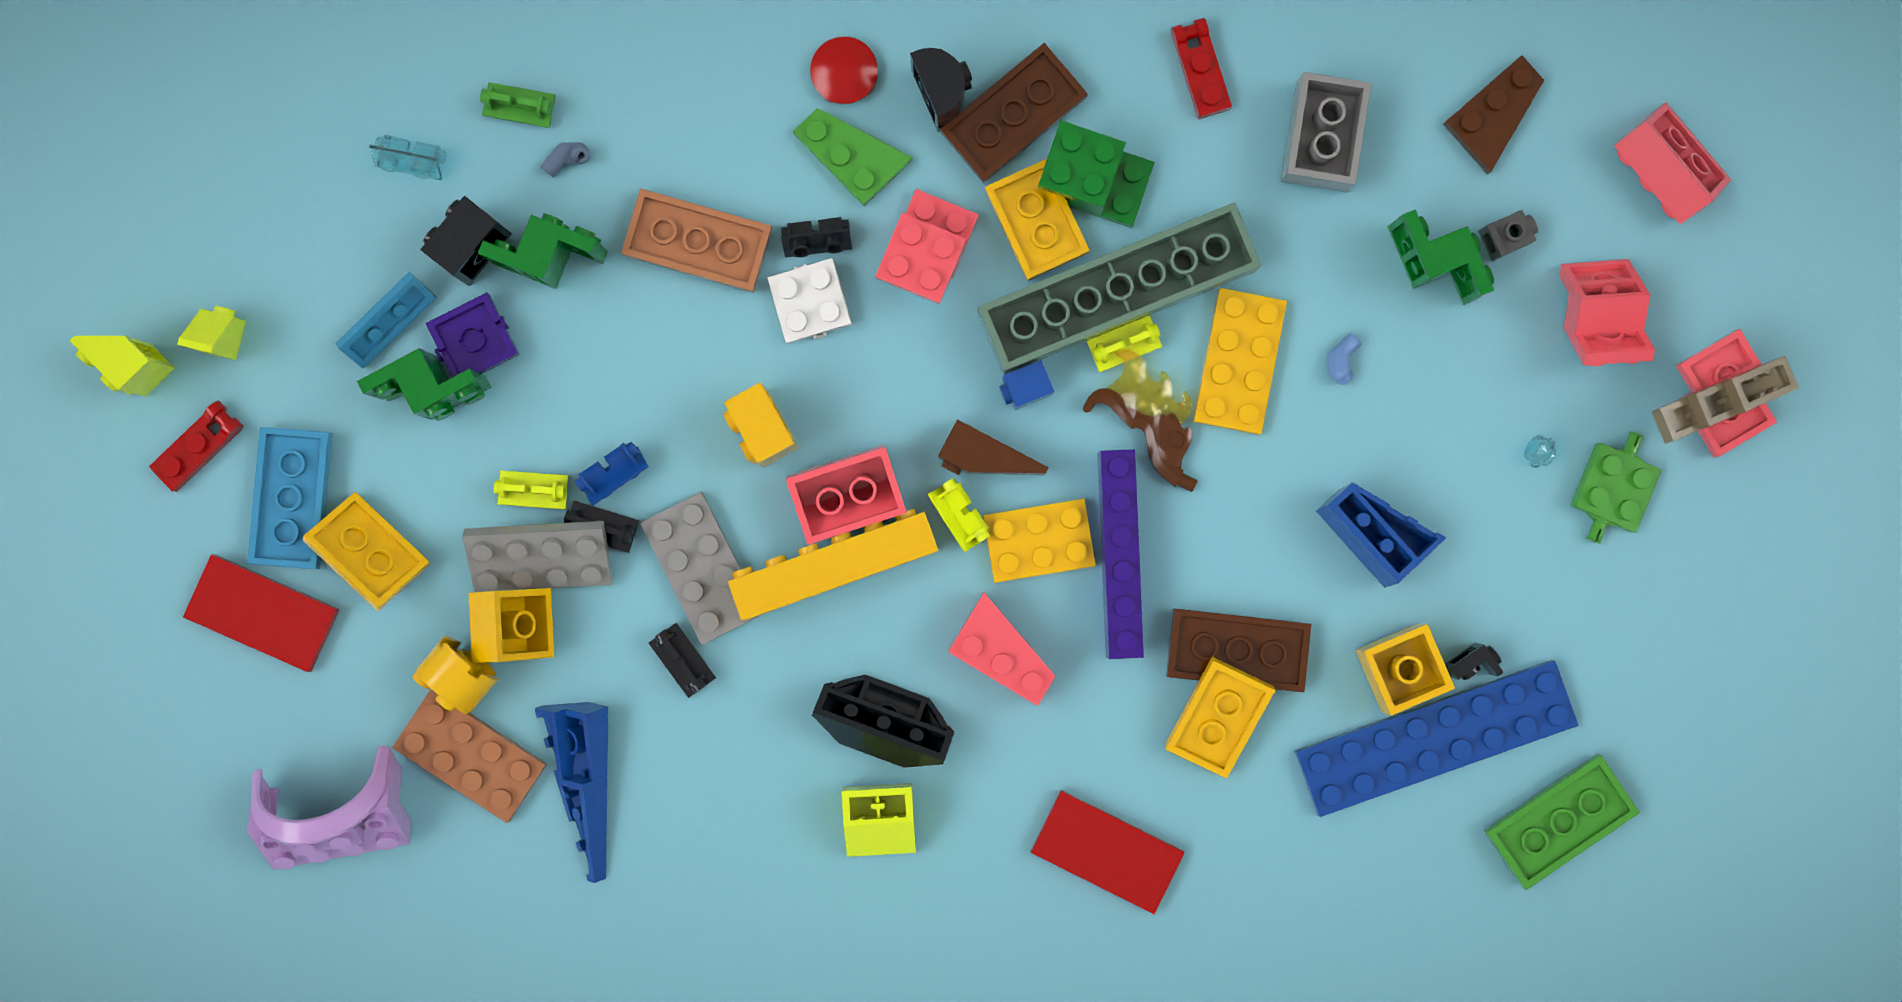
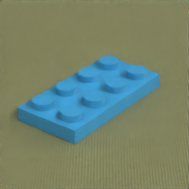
M260 427L247 564L320 569L321 558L303 541V536L325 518L332 433Z

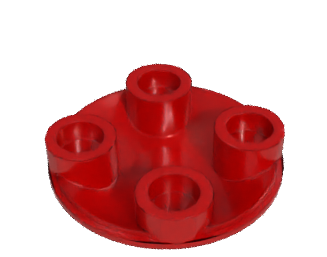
M836 37L826 41L817 49L811 61L810 75L814 87L826 101L838 104H851L863 99L874 90L878 76V65L874 53L865 43L852 37Z

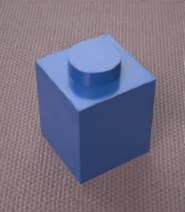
M1042 360L1003 375L1002 380L1004 384L999 386L1006 405L1012 403L1015 410L1049 397L1054 393Z

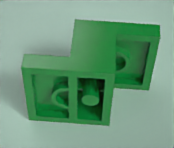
M1060 120L1038 188L1069 198L1068 205L1070 208L1132 228L1155 162L1124 152L1126 144L1124 141Z
M1416 209L1402 214L1387 226L1413 289L1451 274L1463 305L1494 291L1492 286L1494 284L1493 273L1488 265L1483 264L1479 254L1481 252L1479 239L1475 233H1470L1468 226L1429 241L1427 238L1429 235L1428 225L1422 216H1418Z
M544 213L542 218L534 215L530 216L517 250L515 249L516 247L496 239L494 245L483 241L478 254L493 265L557 289L571 252L603 264L608 251L600 244L601 239L595 237V233L576 226L574 231L569 229L570 227L563 224L562 220Z
M420 348L357 381L363 394L381 400L386 399L387 401L404 395L413 414L431 420L435 418L436 421L443 420L454 414L455 410L453 408L464 402L470 405L485 397L484 391L492 388L485 375L470 368L448 379L437 356Z

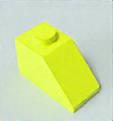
M214 306L213 311L200 309L179 337L177 345L236 360L246 321L234 317L236 311L228 308Z

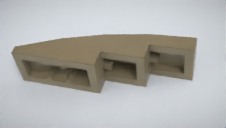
M1782 356L1651 411L1666 444L1700 429L1710 427L1734 415L1749 411L1799 387L1786 357Z

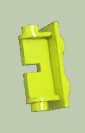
M1150 315L1087 341L1099 373L1162 347L1159 339L1161 336L1156 324H1153Z
M500 470L499 480H495L494 493L498 494L497 505L566 510L569 476Z
M952 478L927 495L962 550L966 552L990 536L987 531L989 526L986 525L976 508L969 512L966 506L972 502L961 486V482L957 483Z

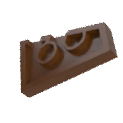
M1521 55L1443 123L1446 129L1487 175L1496 165L1542 86L1544 79Z

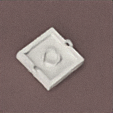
M833 258L810 265L805 263L800 267L795 266L793 267L794 270L767 278L787 344L810 337L814 339L824 338L827 336V332L853 325Z

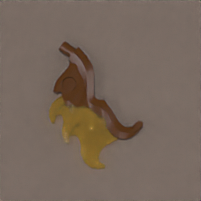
M1131 350L1115 352V356L1122 358L1124 361V370L1121 376L1108 388L1094 391L1086 400L1083 411L1088 413L1095 404L1104 403L1131 429H1141L1145 434L1149 459L1154 469L1174 487L1178 485L1192 492L1198 480L1184 474V470L1181 469L1182 459L1192 439V428L1186 427L1183 429L1181 427V424L1188 418L1191 411L1190 397L1184 391L1182 392V402L1176 403L1172 395L1171 381L1164 371L1160 372L1161 381L1154 382L1149 377L1146 364L1138 353Z

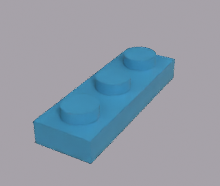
M409 271L335 344L339 350L363 369L437 297Z

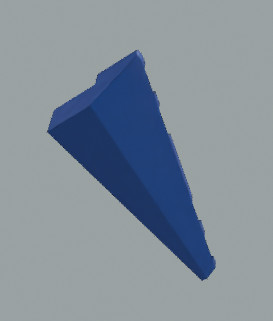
M591 702L536 707L537 718L543 717L549 735L544 738L546 748L552 747L555 754L557 769L554 771L569 822L575 821L581 840L576 842L578 852L585 851L588 860L589 873L586 875L587 881L592 883L606 879L608 707Z

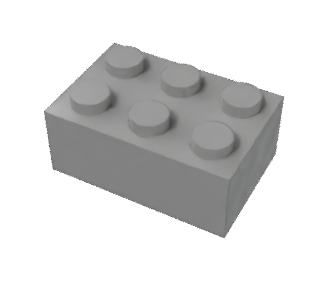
M1308 72L1302 73L1296 82L1280 182L1348 192L1356 185L1372 83Z

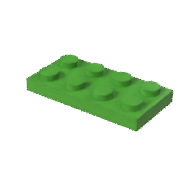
M1596 754L1485 829L1484 832L1521 887L1527 890L1640 812L1603 757Z

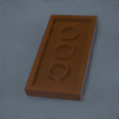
M1043 43L962 110L952 121L944 125L940 129V133L984 184L1088 97V93L1050 48Z
M1173 608L1166 677L1199 681L1209 661L1214 657L1273 685L1275 689L1305 692L1312 624Z

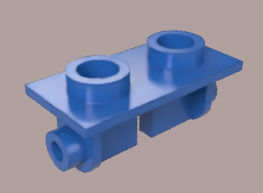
M632 441L628 444L623 442L619 447L604 456L609 464L608 467L604 468L597 461L578 474L579 478L575 480V483L582 492H585L592 506L610 496L612 492L629 480L636 478L649 467L639 448Z

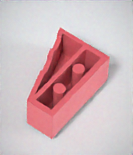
M983 592L948 652L1038 706L1056 676Z

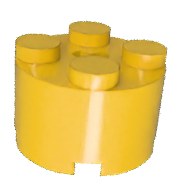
M443 636L418 666L412 678L425 689L431 688L438 694L435 700L442 707L451 712L456 708L467 715L475 709L499 678L494 677L496 672L487 662L472 663L471 649L468 652L463 649L459 650L457 647L461 642L452 637Z

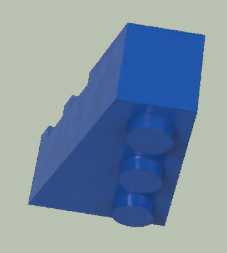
M1353 482L1339 489L1316 510L1320 517L1384 588L1402 581L1447 538L1438 532L1434 533L1420 525L1418 520L1411 516L1401 514L1391 508L1389 503Z

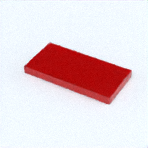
M211 554L183 618L303 671L312 672L340 609L218 555Z
M1060 790L1030 851L1032 854L1154 915L1185 853L1183 850L1063 790Z

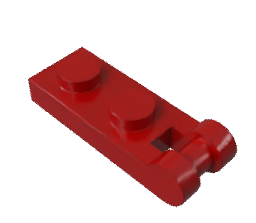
M1205 18L1194 20L1193 24L1183 27L1180 24L1171 27L1172 39L1198 120L1230 110L1232 104ZM1197 37L1199 46L1189 49L1187 40Z
M220 400L208 406L204 414L149 466L171 491L177 492L243 429V424L237 418H231L226 413L227 408ZM216 422L222 427L218 434L210 428Z

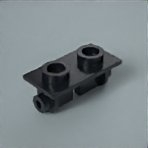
M842 217L818 220L819 231H812L811 221L787 223L786 227H781V241L785 257L794 256L802 258L810 254L826 252L834 254L843 250H851L849 219L842 220Z
M573 501L571 510H567L564 523L604 521L608 547L630 553L640 520Z
M677 623L657 634L649 642V645L688 698L716 679V676Z

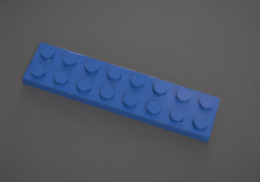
M1550 660L1295 750V754L1317 816L1322 817L1579 725L1556 661Z

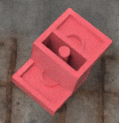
M915 189L906 213H901L876 273V279L940 305L948 283L955 275L979 214Z
M1629 259L1561 264L1559 276L1569 293L1564 330L1583 365L1602 366L1614 363L1635 364L1641 361H1653L1655 348L1644 331L1650 293Z
M1738 329L1675 366L1691 391L1683 396L1685 397L1762 364L1742 331ZM1764 403L1710 427L1700 429L1698 433L1713 458L1757 435L1777 423L1767 404Z

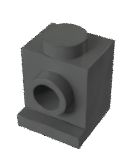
M1520 210L1486 225L1478 233L1493 262L1537 241L1534 234L1538 233V227L1531 215L1525 216L1523 210ZM1513 226L1517 238L1510 235L1509 228Z

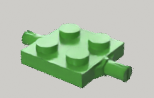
M1629 432L1623 450H1616L1603 443H1595L1570 504L1571 507L1585 512L1594 520L1588 537H1586L1587 540L1601 544L1607 526H1617L1630 533L1637 532L1662 469L1644 462L1637 456L1641 442L1644 439L1643 435Z

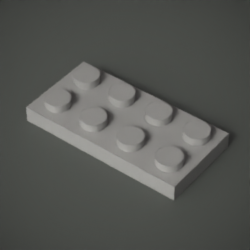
M699 492L640 523L701 645L759 617L756 616L741 622L727 582L734 579L732 573L741 570V567L703 492Z
M604 521L464 529L462 537L474 592L612 585L613 573Z

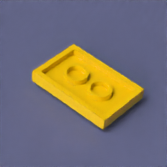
M1047 159L985 187V192L1027 281L1090 252L1065 197L1038 188Z
M356 492L351 494L303 536V541L376 611L381 610L421 574L430 563Z
M1085 498L983 515L984 522L989 526L987 531L990 536L987 538L994 583L1096 566Z
M1212 657L1164 745L1165 750L1227 779L1275 692L1274 686Z

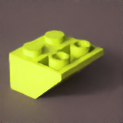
M73 336L69 340L78 349L75 353L77 357L89 367L95 366L103 374L100 380L114 392L120 390L128 395L133 393L147 396L175 369L152 344L127 336Z
M912 783L843 787V826L847 857L916 853Z

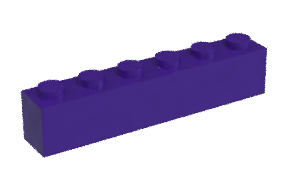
M1135 449L1099 451L1097 457L1106 658H1144Z

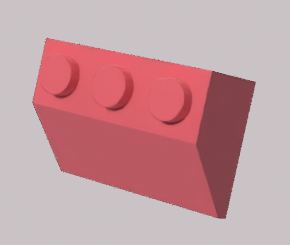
M1666 102L1614 145L1618 150L1617 154L1620 160L1625 165L1631 166L1639 175L1642 186L1648 192L1655 194L1661 202L1663 211L1670 218H1675L1679 224H1682L1711 203L1731 181L1729 176Z
M885 444L786 477L807 545L907 513Z

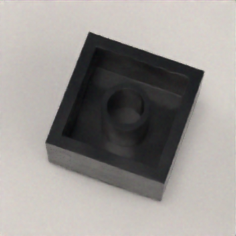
M464 195L461 200H455L448 207L445 213L446 218L441 225L433 227L426 234L423 240L424 245L420 250L452 276L470 286L489 262L478 254L482 242L485 241L493 245L496 239L506 242L512 233Z

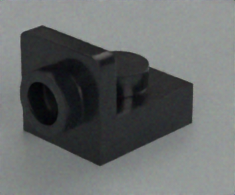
M1479 643L1472 644L1445 663L1450 678L1458 680L1460 678L1467 680L1481 670L1480 664L1483 665L1489 675L1498 677L1504 673L1498 665L1502 661L1497 652L1490 645L1486 647L1484 644Z

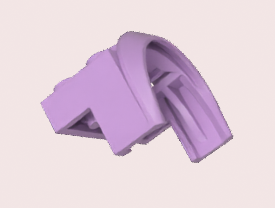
M378 746L372 774L364 788L352 800L328 814L311 819L289 820L277 817L279 789H270L262 777V769L252 773L248 834L273 870L290 869L293 866L313 862L322 863L328 859L358 856L365 852L381 849L389 850L396 846L410 844L411 820L400 803L401 766L388 746Z

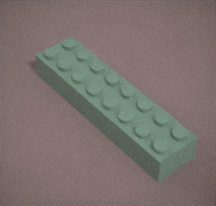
M1234 202L978 307V314L1002 372L1005 375L1250 275L1261 267V263Z

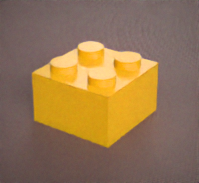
M761 382L724 402L727 411L722 414L732 432L734 431L736 434L740 432L744 441L739 443L747 460L751 461L752 464L756 462L764 468L799 449L767 388Z
M551 588L469 593L472 663L554 657Z
M1414 624L1355 649L1380 710L1384 714L1392 716L1455 689L1428 624Z

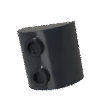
M923 48L910 53L911 72L936 130L940 132L944 125L952 121L963 110L965 91L972 89L970 82L972 76L965 60L959 63L951 54L944 50Z

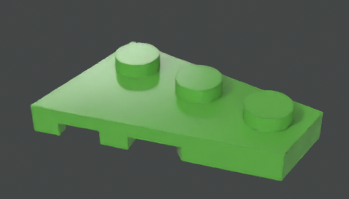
M818 108L793 131V134L863 206L867 205L913 161V157Z

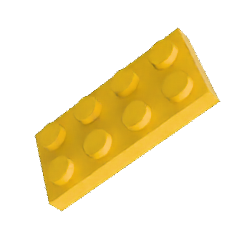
M1225 288L1218 289L1193 418L1194 423L1255 435L1262 434L1287 301Z

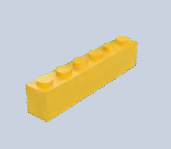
M915 509L906 511L907 513L895 516L897 522L884 526L883 521L863 527L865 533L851 537L850 532L830 538L832 545L819 549L817 543L798 549V557L787 561L785 555L765 561L767 568L753 572L752 566L733 572L734 579L727 582L741 622L939 551L925 512L916 515Z

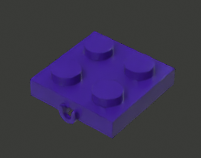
M487 292L425 323L437 346L435 353L441 362H445L452 377L469 368L483 374L520 355L507 330L509 326L506 324L504 316H500L490 294Z

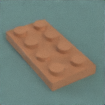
M640 188L621 254L629 258L754 293L773 228L771 225Z
M430 690L392 748L504 822H510L547 766V763L471 713L466 715L456 708L452 712L448 711L435 700L438 694Z

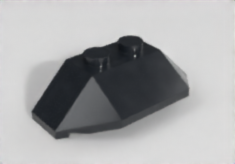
M868 675L856 676L836 683H825L812 713V716L839 744L903 768L943 765L954 735V731L950 725H947L930 698Z

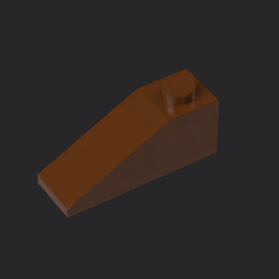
M958 419L938 455V458L943 460L941 467L958 476L961 471L967 474L1044 476L1049 467Z

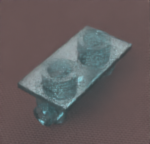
M384 135L383 137H377L375 145L370 144L369 146L375 167L387 172L397 171L412 174L421 179L432 178L442 180L439 163L443 164L445 162L446 151L441 150L439 145L416 141L413 151H408L410 140Z

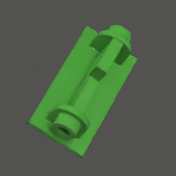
M488 82L487 89H482L480 94V101L484 103L482 116L550 128L556 95Z

